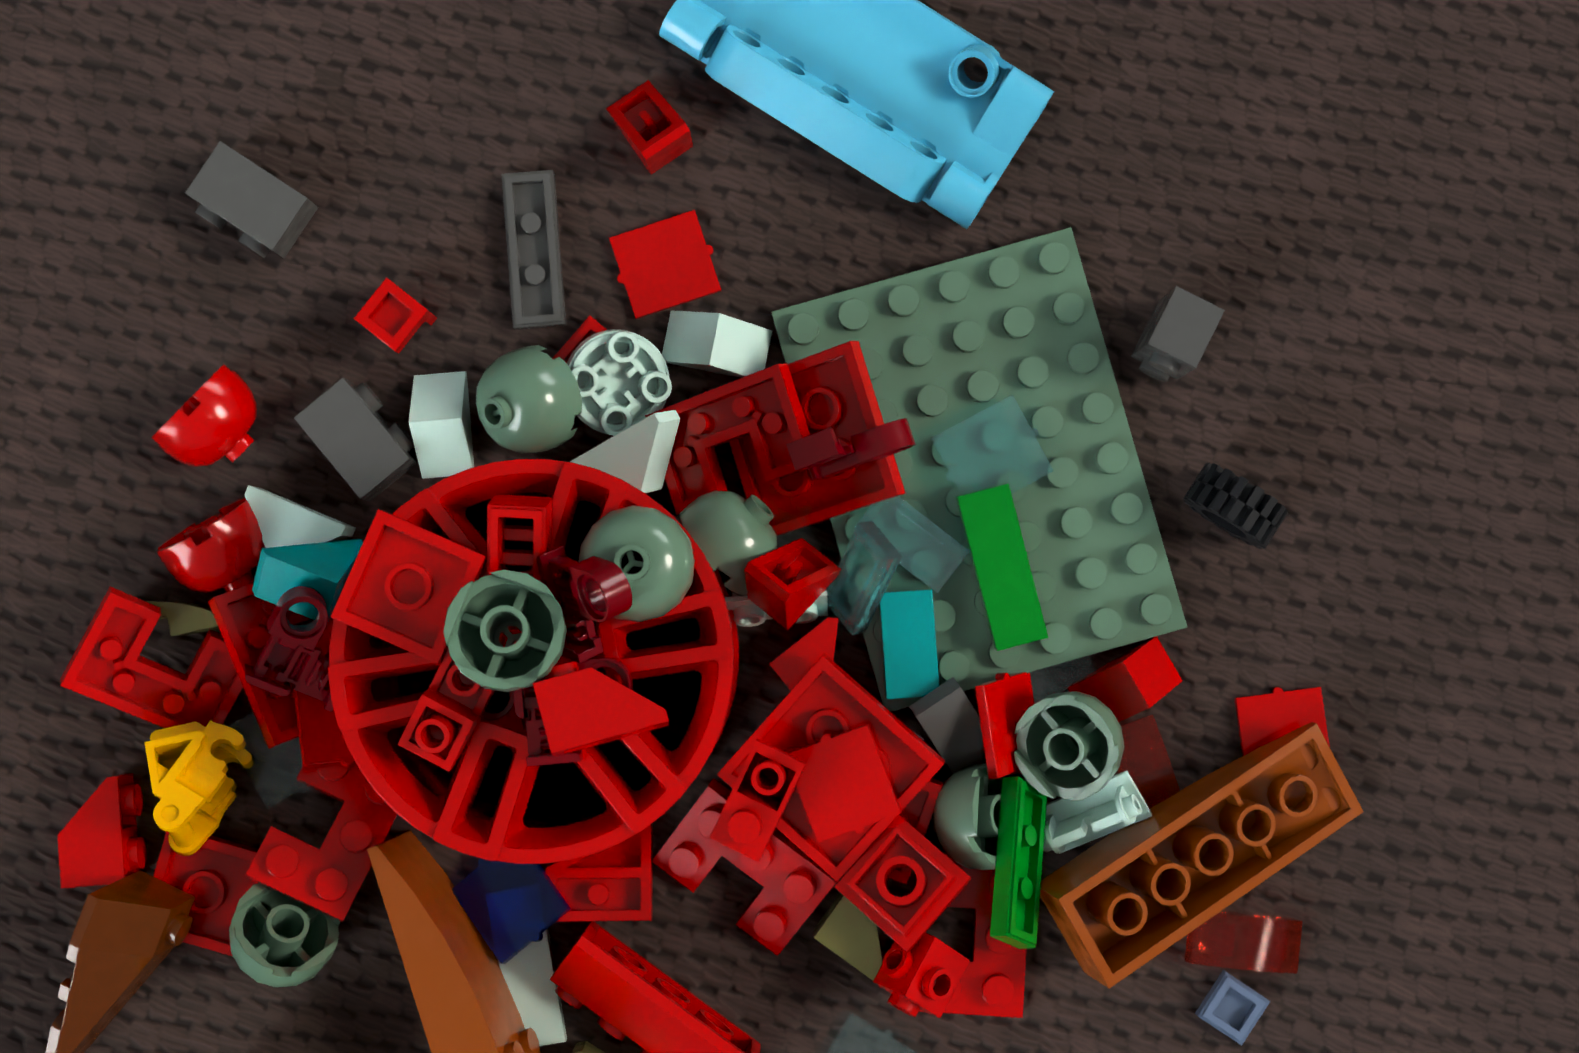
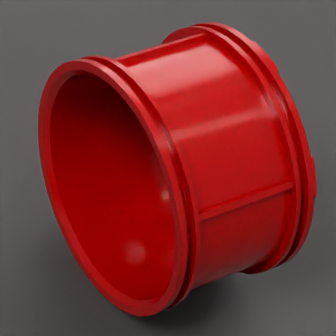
M550 459L499 461L464 470L420 491L392 514L486 556L487 542L470 521L487 511V504L495 495H547V497L552 498L550 551L561 546L565 548L577 505L580 501H588L600 507L596 522L610 511L632 505L655 508L676 520L674 515L646 493L620 478L573 462ZM677 521L690 538L695 559L693 583L682 602L659 618L634 622L613 617L601 623L596 622L595 626L596 636L601 637L604 652L590 659H617L626 665L632 675V679L694 670L700 672L702 676L700 694L694 716L686 735L676 750H667L650 731L619 739L650 774L651 779L646 786L638 791L632 790L598 746L583 749V760L574 763L606 803V810L573 817L525 815L540 765L527 766L526 757L529 754L526 721L532 720L531 709H527V718H519L515 713L513 691L509 692V704L503 711L497 712L486 707L463 750L453 777H449L439 766L397 745L421 695L424 693L420 692L402 697L399 689L398 675L435 670L439 668L440 664H436L333 619L328 667L331 701L337 725L342 732L348 750L361 773L375 792L395 813L414 828L434 839V841L463 854L488 861L514 864H545L569 861L592 855L625 841L660 818L682 797L696 779L720 739L731 712L739 674L738 630L736 621H734L733 610H728L725 597H729L720 572L718 569L713 571L703 551L689 532ZM487 562L480 578L487 576ZM529 566L522 573L533 574V566ZM553 573V574H552L553 579H556V578L562 576V573H561V574H556V573ZM688 618H696L699 623L700 638L696 641L639 650H631L627 646L626 637L632 631ZM516 629L509 630L512 634L522 633ZM505 634L502 639L503 646H505L508 639ZM561 656L555 666L573 662V660ZM603 667L606 676L622 684V679L617 671L609 667ZM498 746H505L512 750L513 756L496 806L479 798L477 793L495 749Z

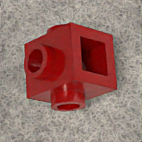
M925 933L908 953L894 941L891 948L885 954L882 965L873 982L891 993L887 1003L905 1014L916 1018L919 1010L941 1018L970 960L935 936Z

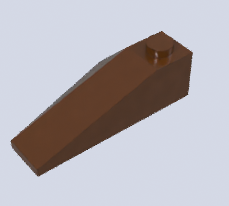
M141 870L88 894L66 955V959L75 963L74 971L70 978H66L60 984L57 998L67 1002L66 1007L59 1013L51 1025L45 1053H85L175 946L180 945L186 938L193 918L189 916V912L195 896Z

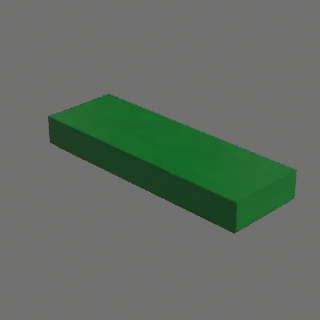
M1009 483L955 496L995 650L999 651L1048 638Z
M1017 776L1002 778L990 937L1019 949L1036 948L1047 796L1042 795L1027 783L1026 780Z

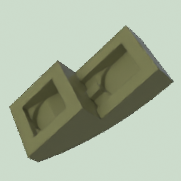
M146 601L160 607L161 616L159 620L167 618L171 636H186L209 631V629H219L209 606L186 602Z

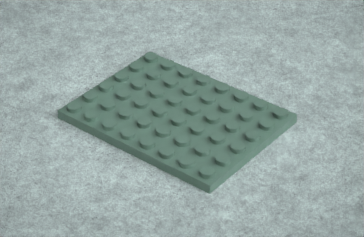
M1071 227L771 312L784 360L787 364L849 341H859L884 424L907 418L916 444L909 449L894 454L906 494L830 519L882 705L890 712L909 707L922 697L886 699L879 593L933 590L939 686L954 677L963 691L995 680L997 673H1008L1009 675L1022 672L1029 673L1187 628ZM1009 483L1048 638L996 651L955 496Z

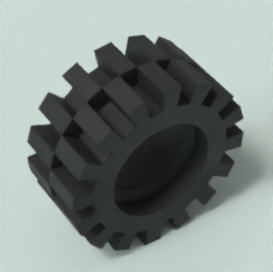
M1209 462L1204 465L1183 498L1185 504L1189 505V508L1194 512L1201 514V517L1211 521L1221 530L1227 531L1232 537L1240 538L1244 543L1250 546L1253 545L1258 549H1266L1288 514L1286 508L1278 503L1277 499L1265 494V490L1259 486L1250 484L1249 480L1242 476H1236L1229 469H1223L1219 465Z

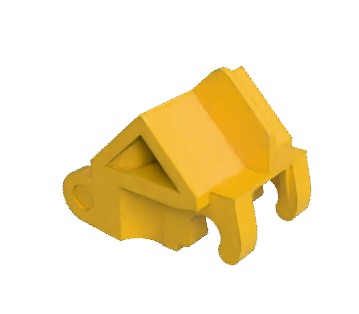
M211 720L206 727L195 721L155 730L150 735V741L144 742L152 793L160 799L154 808L153 818L161 830L169 832L171 848L175 853L182 856L192 855L200 849L219 827L225 811L237 797L234 793L237 786L233 779L227 777L228 767L226 764L236 762L245 769L251 768L254 764L252 755L244 749L246 742L243 735L231 727L212 722Z

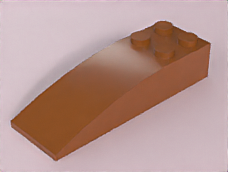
M1310 722L1232 761L1150 808L1152 817L1112 832L1041 880L1040 896L1083 972L1110 989L1364 811L1317 723Z
M412 831L398 834L368 848L367 851L431 1053H540L536 1033L532 1028H524L520 1013L499 967L498 958L477 919L447 874Z

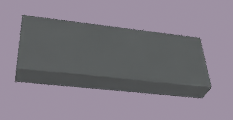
M553 170L501 174L513 329L522 330L566 326L555 173Z

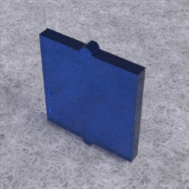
M480 858L478 861L479 867L452 888V891L499 962L506 964L531 942H540L543 939L542 933L571 908L540 864H514L488 861Z

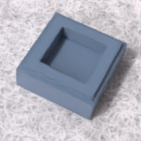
M1223 970L1195 1014L1242 1046L1270 1001Z

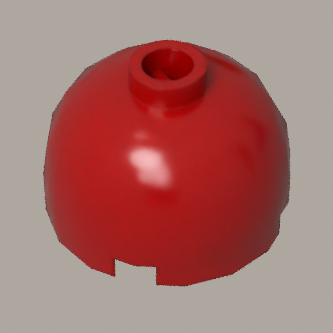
M223 364L151 438L168 455L187 465L194 467L210 466L224 456L233 463L254 441L247 434L256 420L257 404L253 393L234 370L231 371Z
M245 497L218 510L220 513L211 516L197 525L193 523L158 547L156 552L161 561L179 583L193 591L207 593L224 588L227 593L249 585L254 581L255 577L251 570L258 565L261 550L265 548L258 521Z

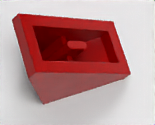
M649 80L606 108L651 175L693 147L691 132L687 124Z
M800 538L748 562L744 569L746 588L748 590L747 596L760 609L786 630H789L837 578L842 569L803 538Z
M825 618L769 663L790 691L824 653L834 661L839 618Z
M1156 636L1066 687V690L1068 692L1078 691L1096 697L1112 710L1116 719L1120 722L1151 708L1183 680Z

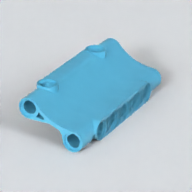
M676 0L667 13L659 31L660 37L695 59L705 63L706 73L727 89L899 197L914 203H919L922 200L965 229H968L1055 92L1002 59L999 52L993 46L985 43L918 0ZM975 57L985 63L988 71L986 81L975 82L967 77L964 71V63L967 58Z

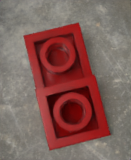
M447 649L429 688L421 695L397 745L450 772L471 737L495 690L485 689L465 677L455 665V662L450 657L449 649Z

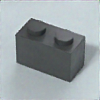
M219 141L185 192V194L200 203L195 211L196 214L221 230L229 222L243 232L238 241L263 258L267 256L270 250L285 258L319 208L307 197L221 141Z
M1176 286L1158 301L1131 357L1141 361L1139 369L1152 378L1167 382L1170 376L1179 379L1197 368L1225 310Z
M341 378L296 415L294 419L357 496L362 500L371 502L418 463L410 453L414 448L412 438L397 422L390 427L377 412L383 406L382 402L364 382L356 387L353 382Z

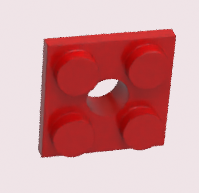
M898 815L834 887L908 953L972 878ZM907 867L916 874V886L906 896H894L889 892L887 886L888 877L895 869Z

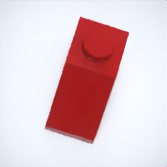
M578 662L554 666L551 672L544 677L545 680L533 683L549 748L553 757L662 728L669 724L666 709L592 667L579 670Z

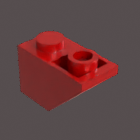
M757 738L709 838L759 862L807 762Z
M133 773L106 777L57 835L61 889L109 885L145 867L147 860L146 843L143 837H137L136 816H140L143 809V794L140 785L134 784Z

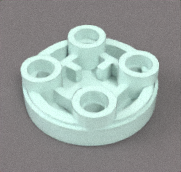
M612 329L591 335L576 347L567 362L578 382L582 398V413L576 416L586 425L601 433L612 436L617 435L645 419V415L663 409L667 398L671 394L672 384L669 378L668 367L660 351L646 338L627 330Z

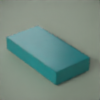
M933 590L879 593L886 699L924 697L939 687Z

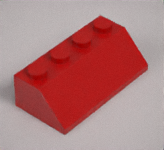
M596 922L589 923L549 979L558 985L555 992L561 999L577 1009H580L584 1004L600 1016L597 1022L607 1033L619 1040H623L627 1036L643 1048L640 1053H760L761 1043Z

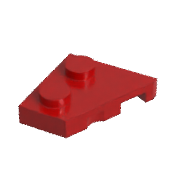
M653 823L615 846L592 855L556 862L547 867L545 875V922L652 921Z

